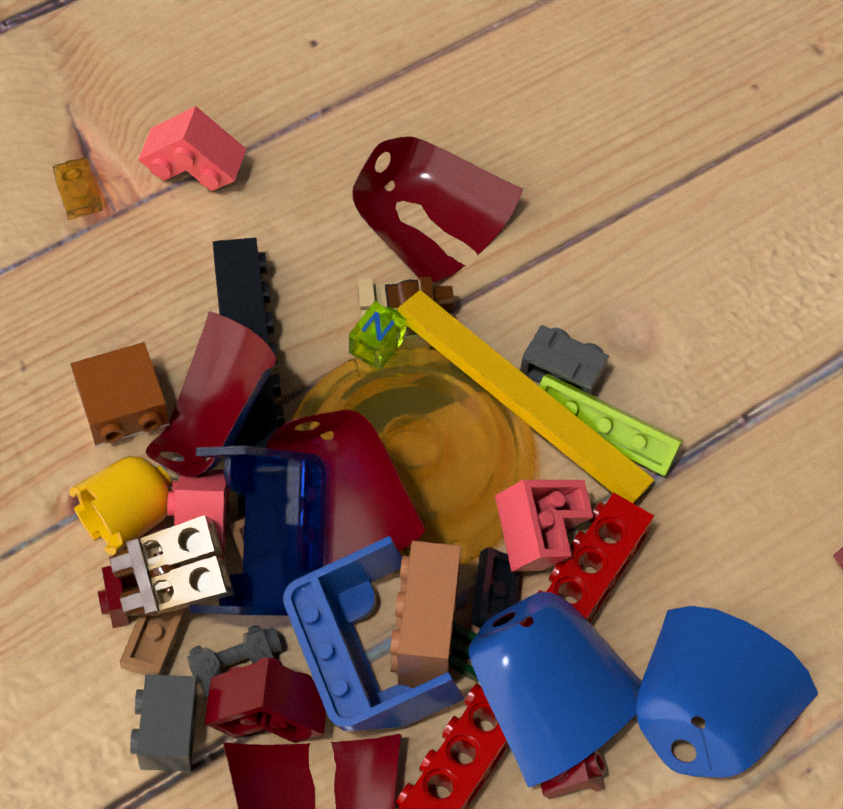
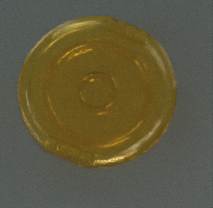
M422 346L355 355L354 358L342 363L322 377L302 400L293 419L349 409L359 412L369 420L383 442L426 530L417 541L461 546L460 565L469 564L471 560L479 557L480 551L488 546L493 548L504 538L495 495L522 480H535L536 453L529 425L436 349ZM302 423L296 426L295 430L313 429L320 423ZM329 431L321 434V437L325 440H330L334 437V433ZM411 545L400 550L401 555L410 556ZM400 569L395 571L394 574H400Z

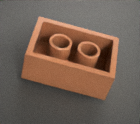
M412 541L410 556L402 555L400 569L401 588L400 592L397 593L395 617H397L396 628L392 631L390 655H392L390 672L398 673V685H405L413 689L449 672V655L452 649L453 621L455 622L461 554V546Z

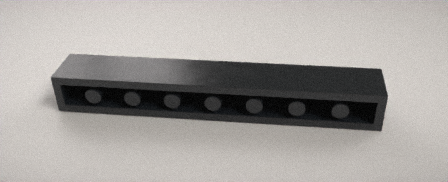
M256 237L212 241L219 315L242 324L262 338L273 351L276 357L275 365H278L276 342L268 343L267 335L274 334L272 311L265 312L264 304L270 303L269 282H261V274L267 273L265 251L258 252ZM272 371L232 445L239 516L253 515L273 507L267 470L266 446L269 438L285 424L283 406L276 407L275 397L281 396L279 374H272Z

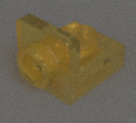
M87 157L68 160L53 166L56 188L68 220L103 211L101 199L91 176Z

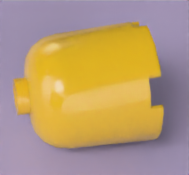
M127 456L71 487L69 494L72 497H78L80 504L75 506L74 510L93 540L101 537L108 544L104 551L107 554L115 555L127 547L126 542L140 538L167 517L168 492L172 483L169 475L161 466L155 467L142 457Z

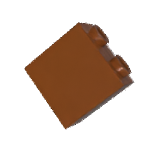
M145 342L70 363L95 447L170 425L166 403Z

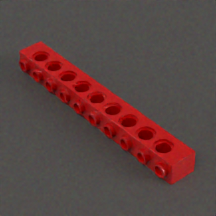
M614 492L606 504L602 502L597 504L592 512L593 518L589 519V523L592 525L587 532L579 531L570 545L572 556L568 558L566 563L561 561L556 564L549 577V581L552 583L546 591L561 597L571 596L575 598L577 602L570 604L589 623H591L649 535L655 516ZM610 537L614 539L616 543H607L603 541L601 538ZM590 566L597 572L588 573L582 570L581 567ZM528 617L526 622H521L520 625L529 627L533 624V619ZM476 683L468 693L464 701V705L467 708L460 718L453 716L442 733V738L445 741L439 750L431 749L423 759L419 767L422 775L415 785L409 782L401 791L396 801L399 809H468L509 747L481 685ZM479 720H486L492 723L494 728L489 731H483L478 729L474 723ZM456 753H465L473 761L468 764H459L452 759V756ZM435 786H442L450 792V795L442 799L435 798L429 793V789Z

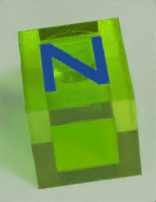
M374 301L349 333L348 353L381 371L404 341L407 319L396 309L384 307Z

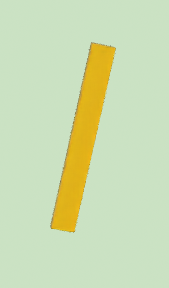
M421 290L398 307L394 316L609 491L634 504L655 480Z

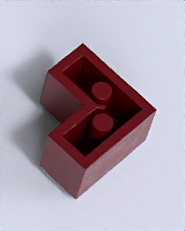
M266 657L259 659L256 663L244 667H234L229 672L211 677L204 724L234 738L266 730L290 742L297 743L324 735L326 710L312 676L293 671L283 666V663L278 659Z

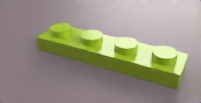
M549 374L543 376L539 385L543 390L627 458L663 476L668 474L683 439Z

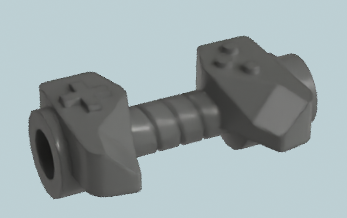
M258 625L249 627L248 632L243 634V643L213 653L207 647L197 646L190 650V656H187L192 675L196 677L197 684L200 683L204 695L208 697L211 677L220 675V668L248 658L252 664L258 662L261 658H273L274 653L281 651V644L274 628L266 630L265 628L261 629Z

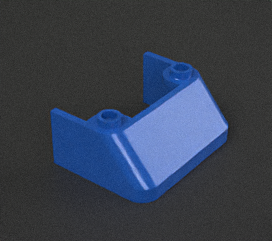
M390 536L294 580L287 586L283 596L284 606L327 715L336 727L344 731L406 727L465 699L449 672L413 689L405 685H395L383 691L379 689L353 623L369 616L375 608L376 595L371 582L401 569L402 555Z

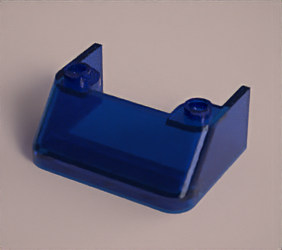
M250 446L196 448V456L225 459L224 477L228 487L234 492L246 493L243 574H229L235 595L219 599V605H190V613L288 616L283 602L287 586L294 580L323 567L326 468L323 460L316 454Z

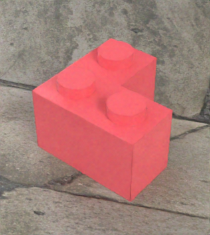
M195 106L152 127L138 161L163 181L187 171L203 186L214 191L235 181L246 148Z
M211 469L194 477L180 475L178 481L173 480L172 491L168 492V516H174V526L204 515L213 519L223 555L218 557L225 560L226 519L230 508V470Z
M522 480L495 495L511 572L543 571L571 557L566 531L593 518L585 480Z

